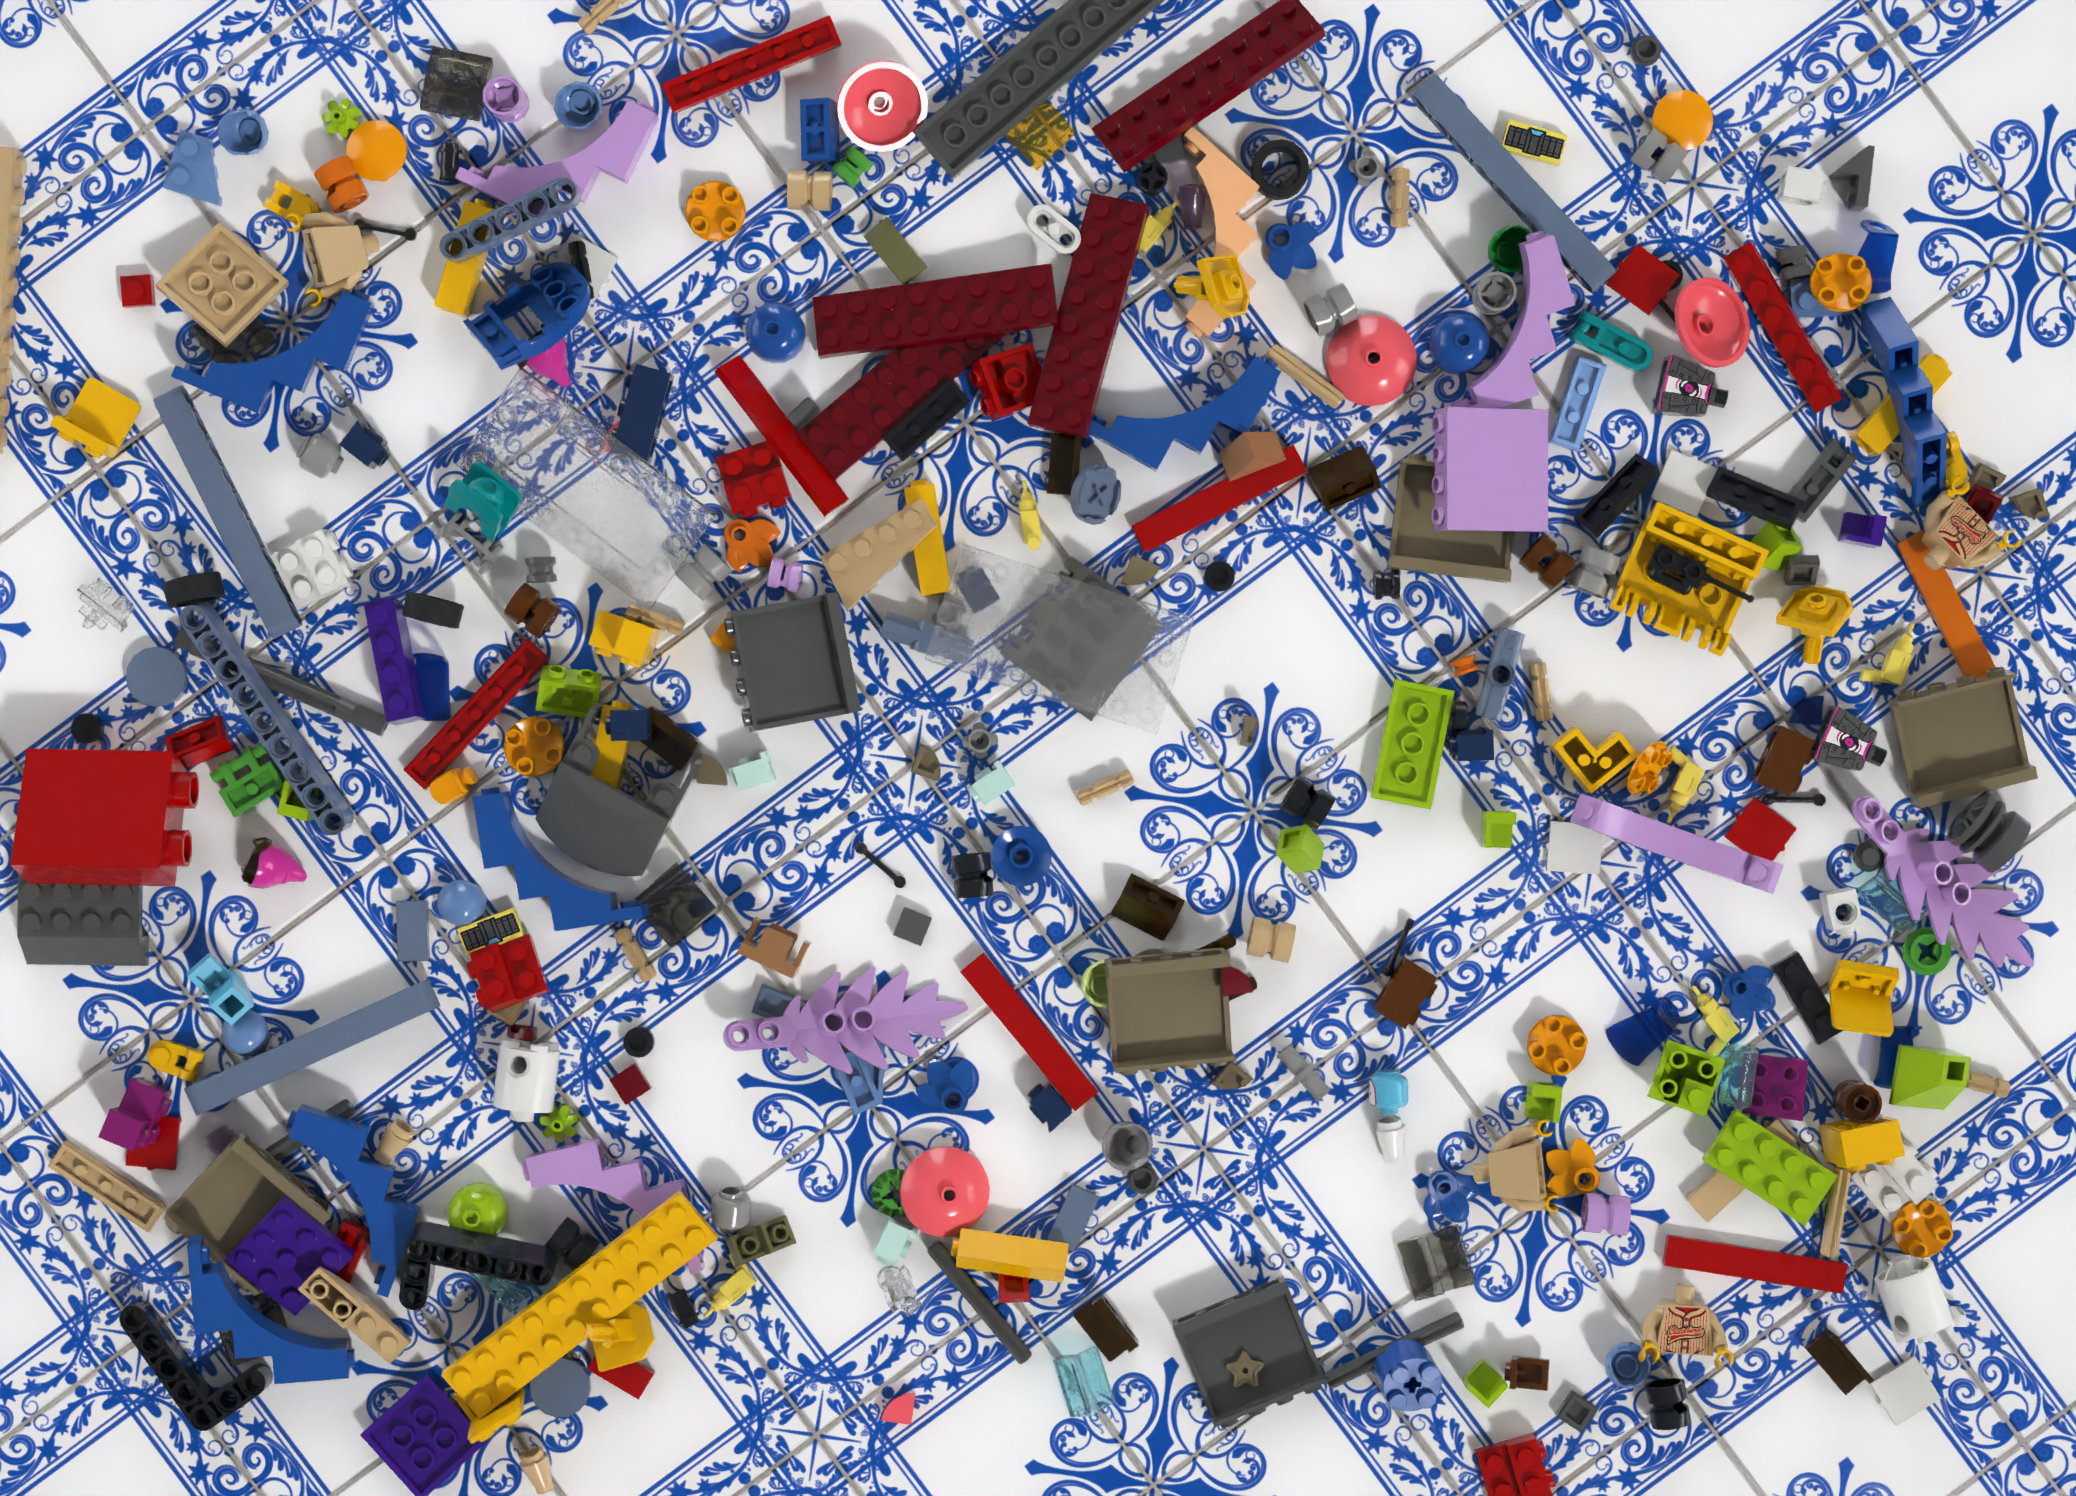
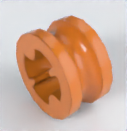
M1475 654L1449 663L1450 667L1455 668L1454 677L1480 669L1479 665L1474 663Z

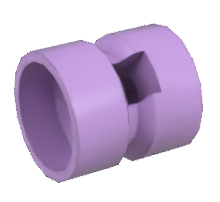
M509 76L494 77L487 82L483 89V100L486 107L502 122L514 123L520 121L529 110V99L526 92L516 80Z
M1586 1192L1581 1207L1582 1231L1601 1233L1603 1229H1606L1608 1234L1627 1235L1631 1218L1630 1198L1628 1196L1611 1195L1608 1199H1605L1603 1194Z

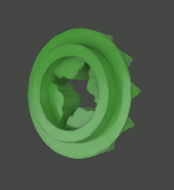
M1931 927L1917 928V930L1907 935V939L1902 945V959L1910 970L1920 975H1934L1941 972L1948 965L1951 958V945L1948 938L1945 945H1940ZM1931 943L1930 952L1935 959L1927 956L1920 958L1922 951L1917 944L1928 946Z
M902 1169L884 1171L875 1179L872 1186V1202L879 1212L889 1217H903L906 1215L901 1201L899 1202L900 1205H898L893 1197L884 1198L891 1191V1181L897 1190L900 1189L901 1180L905 1172Z

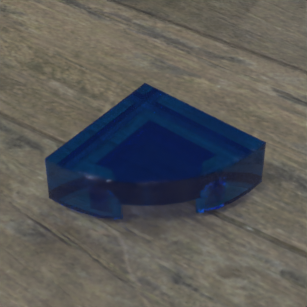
M1812 696L1802 700L1793 709L1789 723L1821 726L1824 696Z

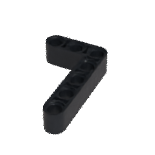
M419 1222L414 1226L405 1246L399 1301L407 1309H421L425 1305L432 1289L436 1265L533 1286H545L551 1282L559 1260L558 1255L552 1248L431 1222Z
M137 1300L121 1311L119 1316L121 1327L196 1430L207 1431L261 1394L272 1383V1370L263 1363H256L214 1392L152 1304L145 1300ZM132 1310H138L142 1314V1323L136 1322L133 1319ZM150 1334L156 1335L159 1338V1347H155L150 1343ZM167 1359H172L176 1362L178 1368L176 1372L171 1371L167 1367ZM251 1373L260 1376L262 1380L261 1386H256L251 1382ZM188 1383L194 1387V1396H190L185 1392L184 1384ZM226 1391H232L236 1394L237 1403H231L227 1400ZM202 1408L211 1411L212 1420H206L202 1416Z

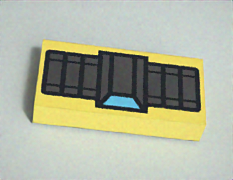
M1509 119L1501 144L1511 154L1559 166L1567 135Z
M515 907L457 929L467 957L470 956L469 953L494 943L501 945L525 935Z

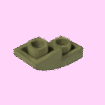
M887 217L864 236L902 284H909L928 267L912 245L905 240L893 222Z
M786 1215L725 1239L736 1267L797 1243Z

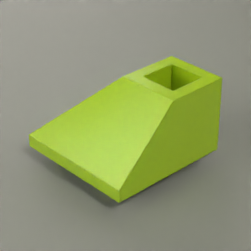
M1667 1039L1647 1096L1706 1117L1726 1059Z
M1899 1044L1889 1104L1944 1110L1966 1088L1972 1057L1949 1049Z

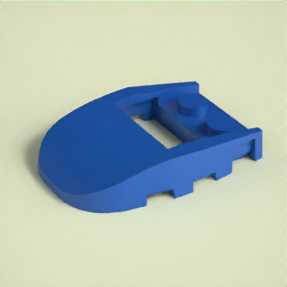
M553 262L530 272V279L519 285L516 281L505 287L506 294L496 302L491 298L482 306L485 311L472 321L467 318L463 322L470 334L492 357L498 367L503 370L546 352L565 337L581 321L588 309L590 302L589 285L585 277L572 264ZM528 306L545 327L542 328L543 333L528 341L525 337L519 341L503 321Z

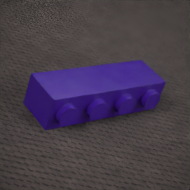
M388 598L364 604L386 723L400 725L425 719L406 617L402 615L403 602L395 598Z

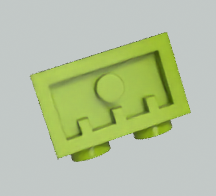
M556 664L550 666L543 665L535 711L585 718L591 706L599 702L602 674L595 673L589 669L575 670Z

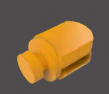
M471 767L463 770L456 768L438 776L430 784L431 796L440 804H448L467 795L471 791V785L478 782L474 770Z

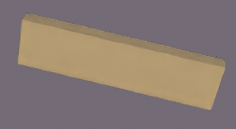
M1776 1118L1772 1119L1764 1127L1791 1146L1797 1142ZM1717 1170L1692 1192L1686 1200L1706 1222H1709L1735 1199L1745 1187Z
M68 1140L62 1143L48 1165L49 1168L146 1232H150L167 1207V1205Z

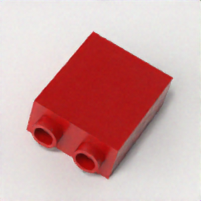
M26 749L10 865L29 884L175 886L177 866L187 867L191 862L192 836L189 830H182L184 809H195L199 799L198 776L195 772H188L173 751Z

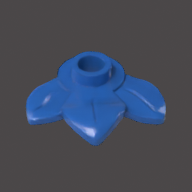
M1298 222L1291 226L1277 223L1268 228L1264 240L1266 247L1270 250L1268 264L1276 276L1287 280L1292 267L1303 270L1316 267V255L1309 244L1318 235V231L1308 223ZM1276 234H1282L1285 237L1283 244H1277L1274 241Z
M1753 965L1743 973L1733 972L1724 978L1722 990L1726 998L1730 1000V1012L1735 1019L1747 1023L1753 1011L1768 1012L1775 1007V996L1771 989L1767 987L1774 976V972L1765 966ZM1741 983V988L1737 992L1736 986L1737 984Z
M931 1059L927 1067L928 1083L916 1088L919 1099L929 1107H941L948 1114L961 1113L968 1104L967 1091L973 1084V1072L967 1060L963 1059L951 1068L950 1065L941 1060ZM952 1093L957 1094L959 1097V1102L956 1104H951L948 1101V1096Z
M1446 1170L1435 1171L1430 1175L1427 1182L1429 1193L1423 1201V1210L1430 1221H1434L1444 1214L1452 1222L1463 1223L1469 1215V1203L1467 1200L1478 1196L1481 1193L1480 1187L1467 1175L1454 1176ZM1442 1183H1447L1444 1189L1439 1190V1186Z

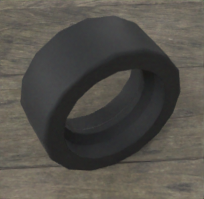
M1284 139L1272 140L1261 146L1254 155L1250 169L1251 179L1260 186L1258 192L1266 198L1274 200L1289 199L1296 195L1306 183L1309 173L1308 158L1303 149L1294 142ZM1273 153H1287L1297 164V176L1286 187L1278 188L1271 186L1262 175L1263 162Z
M217 571L187 575L162 584L169 608L186 607L198 602H209L225 596L221 574Z
M407 592L402 615L426 623L458 629L464 606L434 596Z

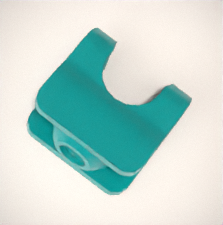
M475 461L462 481L456 479L451 483L444 505L455 514L460 508L473 512L481 523L480 533L493 542L507 528L522 501V494L483 462Z

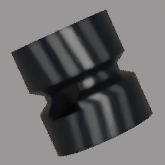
M1300 775L1287 792L1279 809L1292 817L1301 816V822L1316 831L1331 810L1336 797L1323 789L1316 791L1314 783Z
M990 852L951 856L953 873L958 875V879L954 881L955 898L994 895L993 879L987 874L991 870Z
M567 1217L544 1246L552 1248L558 1257L563 1255V1264L574 1271L589 1259L601 1242L589 1232L581 1235L578 1224Z
M1663 1378L1646 1383L1647 1401L1653 1405L1649 1410L1653 1429L1673 1430L1691 1424L1689 1406L1683 1403L1687 1398L1685 1381L1683 1379Z

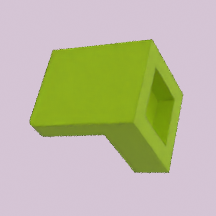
M1770 522L1749 541L1769 550L1762 568L1778 571L1786 565L1788 555H1796L1803 548L1793 528L1789 531Z
M285 779L277 814L304 821L314 820L287 779ZM315 788L314 795L318 799L320 789Z
M1482 811L1481 847L1510 848L1512 846V826L1516 825V812Z
M1306 824L1281 829L1276 855L1293 873L1320 869L1324 850V843Z
M1528 1081L1525 1116L1527 1118L1547 1119L1553 1123H1559L1563 1087L1556 1083Z
M1482 1358L1461 1380L1464 1386L1487 1408L1508 1388L1504 1378Z

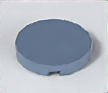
M1090 464L1076 477L1071 489L1070 503L1077 519L1091 525L1102 524L1106 521L1104 519L1108 515H1113L1121 498V483L1116 478L1115 474L1117 473L1114 469L1103 464Z
M161 647L143 649L134 655L128 664L126 672L127 687L133 697L144 705L153 707L171 705L180 699L187 688V666L182 658L171 649Z
M563 1356L531 1380V1397L536 1407L546 1415L556 1418L569 1417L578 1412L587 1402L591 1392L590 1376L580 1362L578 1363L570 1357Z

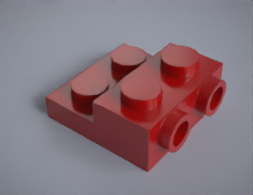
M1032 342L978 359L971 364L972 370L969 372L970 381L975 388L979 387L983 397L980 400L981 410L985 416L990 415L992 422L1032 407L1042 371Z
M767 441L715 458L733 515L740 514L741 519L758 514V508L769 505L770 509H775L786 505V499L792 497L780 458Z
M529 934L501 945L494 943L469 953L471 961L467 962V968L472 979L477 978L480 989L476 990L477 1000L481 1007L486 1006L493 1013L550 992L533 938Z
M1533 1433L1475 1449L1488 1496H1552L1550 1488L1556 1487L1551 1469L1545 1470L1542 1459L1547 1458V1453L1543 1441H1537Z

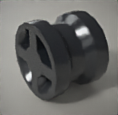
M1148 162L1140 168L1137 185L1144 194L1155 196L1165 189L1168 180V173L1165 167L1157 162Z
M1392 569L1386 573H1383L1381 570H1373V595L1375 600H1381L1384 596L1400 599V574L1398 569Z

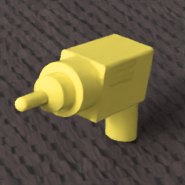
M1176 199L1171 206L1164 207L1162 211L1159 209L1153 217L1151 215L1147 217L1139 247L1141 252L1147 254L1172 223L1171 218L1174 216V208L1179 204L1180 199Z
M1023 480V492L1020 495L1021 501L1018 502L1024 543L1028 544L1031 550H1036L1042 541L1036 499H1033L1032 493L1028 491L1026 480Z
M1910 623L1907 633L1901 635L1900 640H1896L1894 648L1888 649L1881 670L1863 669L1859 681L1902 685L1914 648L1911 635L1914 623Z
M1674 745L1669 750L1673 752L1672 761L1680 769L1670 787L1673 793L1669 799L1671 801L1669 806L1671 813L1667 823H1671L1675 813H1679L1682 807L1686 808L1705 772L1704 769L1694 764Z
M1692 986V990L1698 996L1697 1002L1700 1005L1698 1008L1703 1013L1702 1019L1716 1036V1039L1707 1049L1706 1053L1718 1056L1730 1039L1739 1033L1740 1030L1713 997L1709 998L1707 994H1701L1696 986Z
M731 1253L728 1256L736 1272L719 1287L720 1291L713 1296L714 1300L711 1302V1308L703 1314L704 1318H707L713 1311L726 1310L757 1282L747 1264L735 1266Z

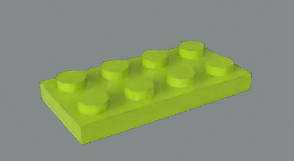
M1394 679L1371 798L1431 810L1455 691Z
M1736 1109L1733 1110L1702 1158L1703 1161L1804 1226H1806L1838 1177V1175Z

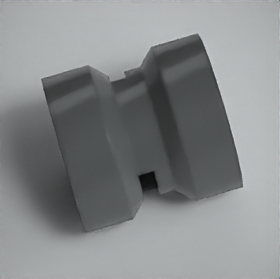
M1805 244L1784 248L1775 252L1776 259L1781 263L1782 267L1779 272L1781 282L1811 275L1810 265L1805 260L1807 255Z

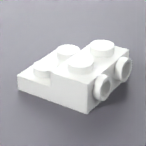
M321 528L294 541V544L270 555L297 610H301L353 584L350 578L353 575L352 568L346 559H341L337 551L340 548V544L333 532L329 533L327 529Z
M1907 1139L1902 1141L1905 1156L1895 1158V1163L1888 1165H1877L1876 1162L1866 1164V1169L1851 1172L1852 1181L1888 1222L1897 1217L1898 1212L1905 1203L1911 1201L1917 1205L1939 1186L1934 1180L1938 1174L1927 1162L1921 1164L1916 1159L1915 1155L1918 1151Z

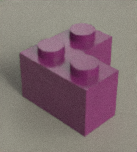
M140 1077L130 1079L119 1107L109 1110L98 1137L130 1151L146 1148L150 1144H154L161 1130L160 1127H157L160 1118L167 1115L172 1105V1099H169L172 1090Z

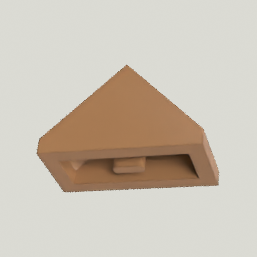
M1244 432L1219 452V457L1229 482L1286 460L1275 432Z

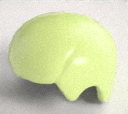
M1104 961L1095 962L1087 967L1081 978V990L1085 999L1090 1004L1101 1008L1107 1007Z

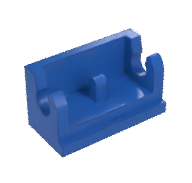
M831 98L800 99L801 161H806L813 165H819V162H827L834 165L837 161H840L837 102Z

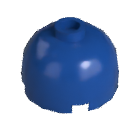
M780 302L766 303L758 307L749 317L745 328L746 341L751 351L766 362L785 363L795 358L803 349L805 343L806 327L800 314L791 306Z
M1457 313L1446 316L1435 325L1430 333L1428 348L1438 368L1450 374L1461 375L1472 372L1483 363L1489 352L1490 339L1487 329L1480 320L1472 315Z

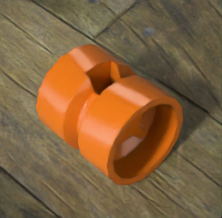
M348 156L329 161L314 172V176L321 189L328 191L326 198L334 213H342L353 209L369 198V193L362 180L355 178L357 171Z

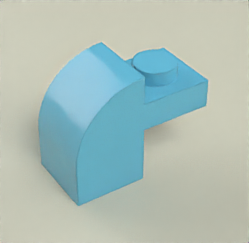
M210 953L187 972V978L209 997V1006L230 1025H233L254 1006L253 996L244 981L231 967L227 969Z

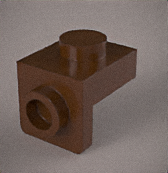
M1513 1356L1511 1363L1506 1362L1504 1380L1510 1381L1509 1389L1524 1388L1547 1391L1550 1359Z

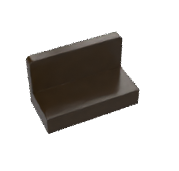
M1052 433L1047 494L1071 496L1072 486L1079 475L1081 437L1063 433Z
M1363 446L1356 447L1308 468L1309 475L1317 488L1325 511L1381 488L1375 465Z
M650 706L648 710H651V740L639 741L675 769L682 770L702 742L655 706Z
M1131 873L1111 911V915L1164 941L1175 924L1185 900Z
M1102 1293L1098 1294L1074 1313V1318L1109 1362L1116 1359L1124 1351L1127 1350L1130 1353L1139 1346L1137 1337Z
M1828 1328L1824 1329L1804 1346L1807 1352L1845 1395L1863 1380L1869 1384L1874 1381L1841 1340Z

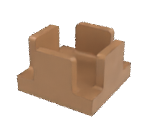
M755 917L737 953L793 979L802 965L811 942L805 940L796 959L790 957V953L798 938V934L775 923H771L769 927L765 928L760 941L757 942L753 938L762 919Z

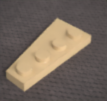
M924 499L915 501L820 556L846 610L853 609L859 603L858 601L866 593H869L886 573L891 572L907 553L911 552L937 527Z

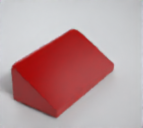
M221 715L164 737L167 751H173L186 769L234 749Z

